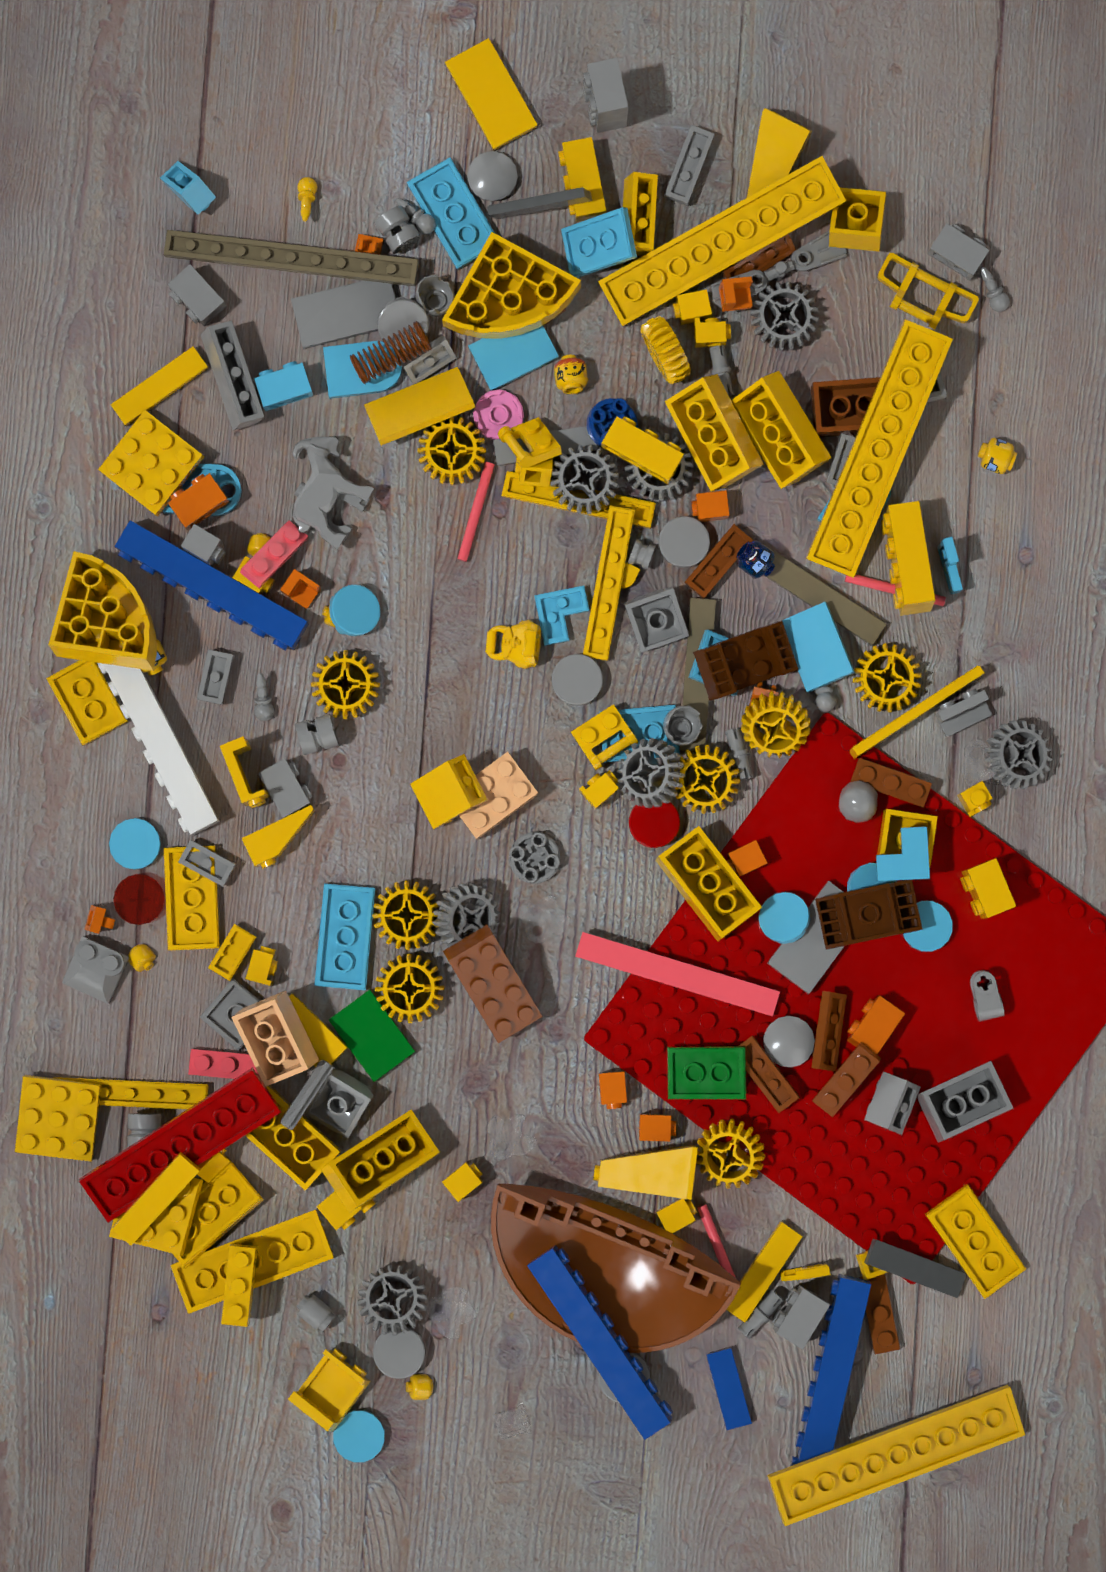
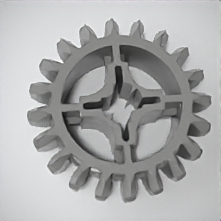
M777 282L775 285L776 291L769 285L766 287L768 295L760 292L758 297L761 301L754 300L753 306L757 309L751 310L750 315L757 318L751 320V326H760L755 329L754 334H764L760 340L762 343L770 339L769 348H773L776 342L779 343V351H783L784 344L788 345L789 350H793L794 341L801 347L803 346L802 338L807 341L811 339V335L807 331L815 333L817 329L811 323H818L819 317L812 314L817 313L819 309L815 306L810 307L815 302V299L812 297L806 300L809 291L804 290L800 294L799 284L792 290L790 289V282H786L785 289H782L780 282ZM778 298L792 299L787 305H782L778 301L774 302L773 300ZM766 306L771 309L770 312L775 318L770 327L767 326L764 319V309ZM799 306L802 307L805 314V324L803 327L798 323L799 320L794 314ZM791 310L788 318L789 321L785 319V321L781 320L778 323L781 315L780 312L784 314V312L788 313ZM781 328H788L796 333L780 335L775 332Z
M655 432V433L659 436V438H658V440H659V439H660V434H659V432ZM665 433L664 440L660 441L667 444L669 440V433ZM675 437L672 443L677 445L679 438ZM683 443V444H681V445L679 446V447L681 448V451H680L681 453H682V452L685 450V448H686V444H685V443ZM691 452L684 453L680 463V473L676 479L672 477L668 485L654 486L647 483V481L655 477L646 472L641 476L638 468L634 465L625 466V472H633V474L627 476V481L636 480L632 485V489L636 490L641 486L642 489L639 495L643 497L646 491L650 492L649 500L651 501L654 499V494H659V501H663V493H667L668 498L673 499L672 490H675L677 494H681L682 489L679 484L684 487L689 485V482L683 477L691 478L693 475L691 471L686 470L693 467V462L685 461L691 457Z
M579 445L578 453L576 454L572 448H569L568 453L570 457L568 458L562 453L560 459L564 463L555 461L554 467L559 471L554 470L551 474L553 478H557V480L550 482L551 487H559L553 491V495H563L559 500V504L562 505L568 500L567 510L569 511L576 505L577 514H581L582 507H586L587 514H591V506L593 505L597 511H601L599 502L601 501L604 505L608 506L610 501L606 495L614 498L616 495L610 488L615 489L619 487L618 482L612 481L619 478V473L610 472L616 468V463L607 465L606 463L609 462L611 456L607 454L601 458L603 450L600 448L596 454H593L592 445L588 446V452H583V446ZM580 461H591L601 468L587 469ZM573 464L576 476L564 485V474L568 467ZM580 471L582 475L590 476L589 488L587 485L579 483ZM605 475V487L596 495L593 484L596 480L600 479V476ZM582 490L586 493L587 497L589 496V499L577 498L569 491Z
M1013 720L1009 721L1008 724H1001L999 726L1000 730L996 729L992 732L994 738H988L987 740L991 747L984 750L990 754V757L984 760L986 763L991 762L992 766L989 767L988 771L996 772L994 780L1002 779L1001 785L1004 787L1010 785L1011 789H1018L1019 787L1027 789L1029 785H1037V780L1045 778L1043 772L1050 770L1046 762L1053 760L1047 756V752L1052 750L1051 747H1046L1045 745L1049 738H1041L1043 730H1035V724L1030 723L1027 725V722L1024 720L1018 723ZM1016 734L1026 740L1018 743L1017 741H1012L1010 737ZM1018 766L1027 772L1024 775H1018L1012 772L1011 769Z
M654 738L649 739V741L642 739L640 744H631L632 751H624L627 756L626 759L619 760L621 764H624L623 769L617 770L623 776L618 782L625 784L621 791L628 793L627 799L630 801L635 800V804L638 806L644 805L646 808H652L654 805V807H661L662 803L671 802L670 796L675 797L678 795L675 790L676 787L681 788L683 786L679 782V778L685 777L684 773H680V769L685 765L678 762L681 755L674 753L675 748L671 745L667 746L668 743L666 741H658ZM654 753L661 757L664 765L658 764L657 759L654 758ZM638 781H643L645 788H648L649 794L641 789Z
M460 883L458 888L450 887V894L442 893L443 902H436L440 908L439 911L436 910L433 913L438 916V919L432 923L435 926H439L435 933L441 936L440 941L447 944L448 948L464 939L465 937L460 938L459 935L467 930H472V933L488 925L493 935L497 934L493 927L500 924L498 920H495V916L500 914L498 910L494 909L498 903L495 900H491L493 895L487 892L484 887L476 886L473 883ZM466 899H474L471 903H467L465 906L460 904Z
M388 1265L387 1273H384L382 1267H379V1276L376 1277L372 1272L369 1274L372 1280L371 1283L363 1280L362 1284L367 1290L361 1289L358 1291V1294L364 1297L357 1300L358 1306L364 1307L359 1313L361 1316L368 1315L364 1320L366 1325L375 1321L372 1326L374 1331H377L382 1326L383 1335H386L388 1328H391L393 1336H396L397 1328L401 1327L403 1333H407L405 1325L409 1323L412 1328H415L416 1324L413 1318L417 1320L423 1319L422 1314L418 1310L426 1311L427 1309L425 1304L420 1303L428 1300L426 1294H420L426 1289L425 1285H417L420 1282L419 1276L411 1279L413 1272L410 1269L403 1275V1266L399 1265L397 1272H393L392 1265ZM390 1281L404 1283L410 1289L396 1290L391 1286ZM382 1285L384 1289L382 1297L377 1299L376 1303L371 1304L374 1292ZM387 1290H390L391 1295H394L395 1298L398 1296L396 1299L397 1311L389 1302ZM414 1296L411 1309L403 1316L401 1306L409 1301L408 1298ZM387 1310L392 1312L396 1319H385L375 1312Z

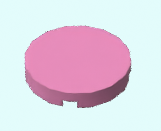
M500 389L492 390L482 395L473 411L476 428L480 430L483 436L491 440L500 439L498 432L502 427L509 426L512 428L522 424L524 419L523 407L518 398Z

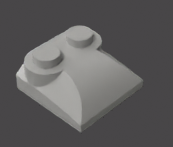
M673 587L659 589L624 603L641 653L689 636Z
M82 936L75 948L74 956L62 983L109 1004L128 964L129 956Z
M333 1069L305 1111V1114L348 1139L374 1095L365 1084L341 1070Z

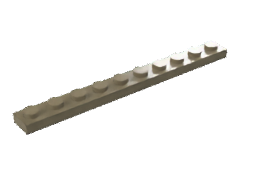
M167 230L164 256L168 258L406 286L416 285L419 264L418 259L173 230Z

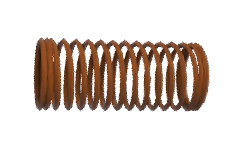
M418 321L413 322V325L422 345L410 325H408V328L417 347L406 328L403 327L412 350L400 330H398V333L406 351L395 333H393V336L401 354L388 335L397 359L385 338L382 340L392 361L380 341L377 343L387 364L375 344H372L382 367L370 346H367L376 368L369 359L365 349H362L372 373L360 352L357 351L367 376L354 354L350 355V360L363 384L366 385L368 381L371 382V377L376 379V374L381 377V371L386 374V369L391 371V366L396 369V363L401 366V360L403 363L407 362L406 358L411 361V355L416 358V352L418 355H422L421 349L425 353L432 350Z

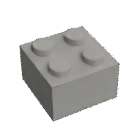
M799 1284L797 1289L792 1287L785 1299L788 1304L783 1311L781 1309L777 1311L772 1323H774L773 1330L778 1335L803 1350L830 1304Z

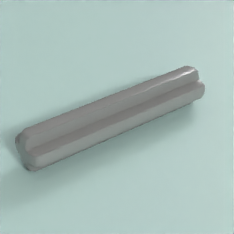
M324 1060L318 1063L281 1119V1124L290 1130L295 1128L332 1072L333 1066Z

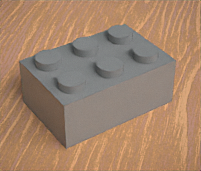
M618 58L587 64V72L583 73V94L585 102H589L588 116L591 127L596 126L597 133L627 127L628 103Z
M991 1061L917 1095L920 1106L938 1143L1013 1109Z

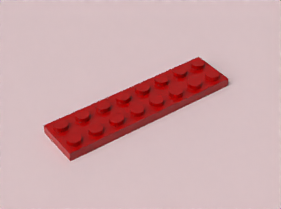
M251 1068L79 1179V1183L109 1223L125 1213L180 1152L198 1166L281 1113L282 1109L255 1070Z

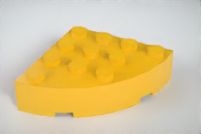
M491 232L442 319L443 327L462 335L477 338L502 339L525 334L543 326L560 314L581 289V280Z
M73 551L48 644L57 657L154 671L157 655L156 632L151 615L135 587L124 574L106 564L103 560L92 555Z

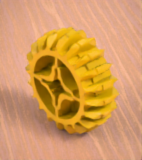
M661 316L651 318L641 325L644 343L663 378L668 383L674 384L689 376L691 371L690 364L676 334L665 318Z
M454 417L449 418V424H445L443 420L440 422L441 426L439 427L436 424L431 425L433 432L424 429L423 434L428 439L419 438V443L425 447L418 448L417 452L418 454L425 455L419 458V463H428L423 468L424 472L427 473L433 469L430 476L431 479L434 480L438 475H441V484H444L446 477H448L450 485H454V478L459 477L460 484H463V475L465 474L470 480L473 479L471 469L475 472H480V467L475 463L485 462V458L478 454L486 453V448L478 447L485 443L484 438L476 439L480 434L479 429L470 431L473 427L472 422H469L464 427V418L460 417L458 424H454ZM448 432V437L444 444L432 447L433 442L438 436ZM456 432L465 435L473 447L459 444L456 441ZM451 439H453L455 450H459L458 453L455 452L452 463L449 452L445 451L446 448L449 449L448 446H451ZM431 455L444 457L448 461V470L439 467L433 461ZM472 455L470 461L465 466L456 470V462L459 458Z
M886 643L883 644L882 652L879 651L877 646H873V656L870 652L865 651L863 655L867 661L861 658L857 660L862 669L854 668L855 674H859L860 677L853 678L852 682L861 683V686L855 688V693L861 691L865 693L861 696L860 701L863 702L868 697L871 700L867 705L868 708H871L874 703H878L877 712H881L883 705H886L887 713H891L893 704L900 711L902 709L900 701L907 706L910 705L911 701L907 696L916 698L918 695L912 688H921V684L914 682V679H920L922 674L913 672V670L920 667L919 663L911 666L909 662L915 658L914 655H910L907 659L903 657L907 652L905 648L899 654L896 653V644L892 646L891 651H888ZM888 658L883 670H868L870 664L875 660ZM895 660L904 667L907 679L896 673ZM889 670L890 678H893L895 681H890L885 687V679L881 678L880 675L884 676ZM867 677L878 683L879 696L874 694L869 688ZM890 687H906L900 696L886 699Z
M344 650L343 658H339L338 652L335 651L333 652L334 661L331 662L328 656L324 657L328 664L326 667L321 663L317 664V667L322 672L321 674L317 672L312 674L313 677L319 679V682H311V687L319 688V690L312 693V696H321L322 698L316 704L322 706L326 703L327 705L323 710L326 714L333 708L334 718L338 717L339 711H342L344 720L348 719L349 711L352 712L354 718H357L356 709L360 708L361 712L365 714L367 710L363 705L365 703L371 707L374 705L369 697L378 698L379 694L372 691V688H379L380 683L372 682V680L378 678L379 674L377 672L369 673L375 667L373 663L368 664L366 667L364 666L367 662V657L363 656L360 661H357L358 652H354L352 658H348V651ZM342 665L341 674L337 679L325 681L332 669ZM350 665L359 668L364 673L366 681L351 678ZM345 672L349 683L353 684L346 691V697L343 688L338 686L340 681L342 682L345 679ZM325 689L339 691L341 705L332 702L327 697ZM366 689L364 695L357 702L349 705L352 692Z
M771 691L769 697L761 693L759 700L753 698L751 706L747 705L745 707V712L741 718L743 723L741 731L744 733L745 741H750L749 746L751 749L758 747L757 752L759 755L766 751L769 758L772 756V753H777L780 759L782 752L790 756L792 749L799 751L801 744L806 743L807 736L810 734V718L808 717L807 708H802L801 700L794 702L793 695L785 698L783 691L779 696H775L773 691ZM786 715L793 719L796 727L791 725V722L786 719ZM755 722L760 724V727L765 730V734L757 728Z
M709 744L705 745V752H700L699 745H696V754L693 755L687 749L685 752L688 759L686 760L681 756L679 762L685 765L680 769V773L685 775L687 768L692 765L697 776L688 786L684 784V777L679 778V782L683 786L675 788V790L681 789L677 793L676 798L681 799L685 796L686 799L682 805L686 807L692 802L691 811L693 812L700 805L702 814L706 813V806H710L711 812L715 813V804L718 803L720 808L724 809L725 803L722 801L724 798L728 802L733 801V798L728 793H738V789L733 787L732 784H739L740 779L734 778L732 775L738 774L739 769H730L735 764V760L725 761L729 755L727 751L720 757L718 755L720 747L716 746L714 752L711 753L709 752ZM711 759L720 765L712 769H706L698 760ZM699 769L706 776L712 775L713 778H710L712 789L705 782H698V780H701ZM726 771V786L719 794L714 782L720 774ZM704 789L707 790L713 798L700 799L693 796L691 793L693 791L696 792L697 790Z
M409 881L404 882L405 889H401L399 883L396 882L394 883L395 892H392L387 887L385 890L389 896L387 898L381 894L378 896L380 900L384 901L383 905L374 904V908L381 910L380 914L375 913L372 915L375 919H381V922L374 924V927L376 929L384 928L379 933V936L382 938L388 934L390 936L386 941L388 945L394 939L397 940L395 944L397 949H400L402 942H405L406 950H410V942H414L415 947L418 949L420 948L419 939L422 938L426 944L430 942L425 936L427 933L434 937L436 936L435 931L431 930L432 925L435 926L432 923L434 917H438L434 915V909L440 906L437 903L431 904L430 902L436 897L434 893L428 897L425 896L429 889L427 886L421 892L418 891V882L414 883L413 889H409ZM411 894L420 897L427 905L428 911L414 910L411 903ZM403 895L401 909L387 912V908L392 900ZM407 902L411 913L421 914V916H414V919L408 922V929L404 918L394 917V915H400L401 912H404L403 910L406 909ZM428 919L425 928L419 934L412 936L413 923L416 920ZM387 920L401 921L404 937L395 934L388 926Z
M407 954V962H403L402 957L399 955L397 956L398 965L395 966L391 960L387 962L392 968L390 971L386 968H381L380 971L386 974L385 979L382 977L376 978V981L383 982V987H375L376 992L383 991V996L377 997L376 1000L377 1002L386 1001V1004L381 1009L385 1011L390 1007L392 1009L388 1015L390 1018L396 1012L399 1013L398 1022L403 1021L404 1015H408V1023H413V1015H416L418 1021L421 1022L423 1021L422 1012L431 1017L432 1013L428 1008L430 1006L436 1010L439 1008L437 1004L433 1003L434 999L443 1000V996L436 995L437 990L445 989L442 985H436V982L441 981L443 977L440 975L434 978L433 973L437 972L438 968L435 966L429 970L427 968L431 963L429 959L422 965L420 964L421 955H417L415 962H412L411 954ZM413 967L422 970L428 976L431 984H418L414 979ZM405 968V980L398 985H389L392 976L398 970ZM409 975L413 986L423 987L422 990H417L416 993L413 992L414 995L411 996V1002H409V996L406 991L396 990V988H403V985H406V982L409 981ZM421 992H431L427 1002L422 1007L414 1010L416 995ZM389 993H401L405 997L406 1010L396 1006L391 1000Z
M723 1119L719 1121V1127L712 1123L709 1127L710 1131L705 1129L702 1132L703 1138H699L697 1144L700 1146L698 1147L697 1155L700 1157L696 1159V1164L703 1165L700 1169L701 1173L709 1172L707 1176L708 1181H711L713 1177L717 1179L716 1186H720L723 1181L727 1189L731 1187L732 1182H734L736 1188H740L741 1180L748 1185L751 1181L750 1177L756 1178L758 1176L757 1170H762L763 1164L760 1161L765 1159V1154L760 1151L764 1149V1144L757 1143L760 1139L759 1134L751 1135L753 1127H749L747 1130L743 1129L745 1125L743 1121L740 1122L739 1126H735L734 1119H730L728 1126ZM720 1137H732L731 1141L726 1143L720 1141L718 1143L714 1142V1140ZM740 1140L747 1146L750 1156L740 1148ZM734 1145L733 1157H730L728 1163H726L727 1151ZM710 1151L719 1158L721 1162L720 1167L713 1161ZM733 1165L746 1166L739 1171H728L729 1167Z

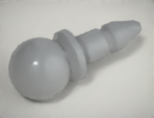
M396 199L398 206H403L408 216L412 218L411 224H416V228L420 233L430 234L434 231L436 221L433 216L424 214L422 209L417 211L405 200Z
M982 267L981 275L989 291L986 296L990 298V307L997 312L1005 311L1010 304L1008 295L1002 292V286L997 287L992 274L985 267Z
M258 673L256 680L258 697L254 699V703H256L254 714L257 719L268 721L274 716L275 710L271 704L272 697H269L267 693L266 680L262 673Z
M829 684L815 690V694L818 695L815 705L822 712L831 711L836 704L835 697L832 695L833 688L829 687Z

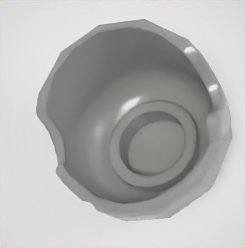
M430 275L424 277L418 283L415 296L417 303L420 304L427 314L441 316L446 314L455 295L449 282L443 281L438 275Z
M677 706L667 713L664 718L663 729L669 741L676 745H689L697 740L703 727L698 710L691 706Z
M863 781L849 782L840 793V812L847 820L856 823L867 822L875 815L877 810L878 794L869 783Z

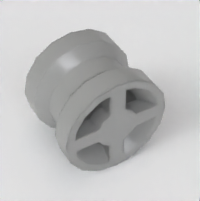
M636 539L628 563L632 565L637 563L647 570L656 546L652 544L644 545L641 540Z

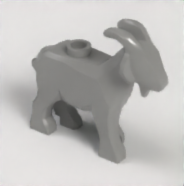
M313 437L300 440L293 448V457L297 459L300 452L306 449L312 474L306 484L300 483L294 494L297 496V499L294 503L293 519L299 526L298 531L300 533H304L310 527H313L319 532L322 539L338 550L342 542L346 541L353 528L348 525L337 526L333 524L328 514L338 499L349 503L363 512L375 488L360 486L351 482L327 458L329 454L336 457L341 456L337 452L339 440L336 437Z

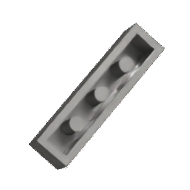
M232 320L208 326L201 334V338L232 430L256 425L264 418V414Z

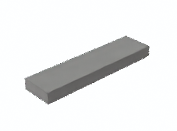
M587 426L550 431L561 446V452L566 456H570L568 453L569 448H572L575 454L578 453L579 445L583 446V452H588L589 445L593 446L592 452H597L598 450L597 444L594 443L588 434ZM520 438L516 439L524 451L530 452ZM500 439L493 440L497 466L515 464L517 457L509 446Z

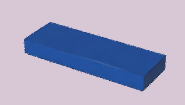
M731 1347L707 1353L706 1356L726 1430L752 1424Z

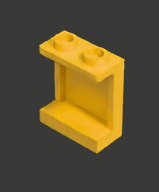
M242 736L220 745L221 752L242 804L250 806L252 809L266 804L265 799L270 797L269 793L263 789L252 794L237 756L252 750L248 740Z
M465 754L446 761L410 783L433 829L451 822L452 819L470 808L488 800Z
M336 1348L333 1351L330 1349L324 1350V1356L300 1389L293 1391L288 1398L291 1403L329 1432H334L371 1382L365 1377L367 1372L356 1364L352 1367L345 1361L347 1356Z

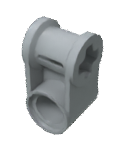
M983 970L975 972L971 976L970 985L978 1021L981 1022L1004 1016L1003 1003L998 992L995 977ZM981 976L989 979V983L985 984V989L977 986V982L981 981Z

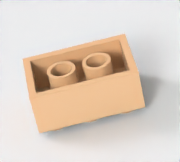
M507 751L475 775L488 800L460 814L459 817L475 839L478 840L535 798L538 792Z
M286 990L244 1007L231 1017L265 1086L306 1071L319 1061Z

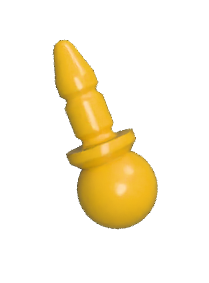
M310 177L302 178L297 185L298 199L301 201L300 213L304 222L308 220L311 214V202L315 201V193L317 192V183Z

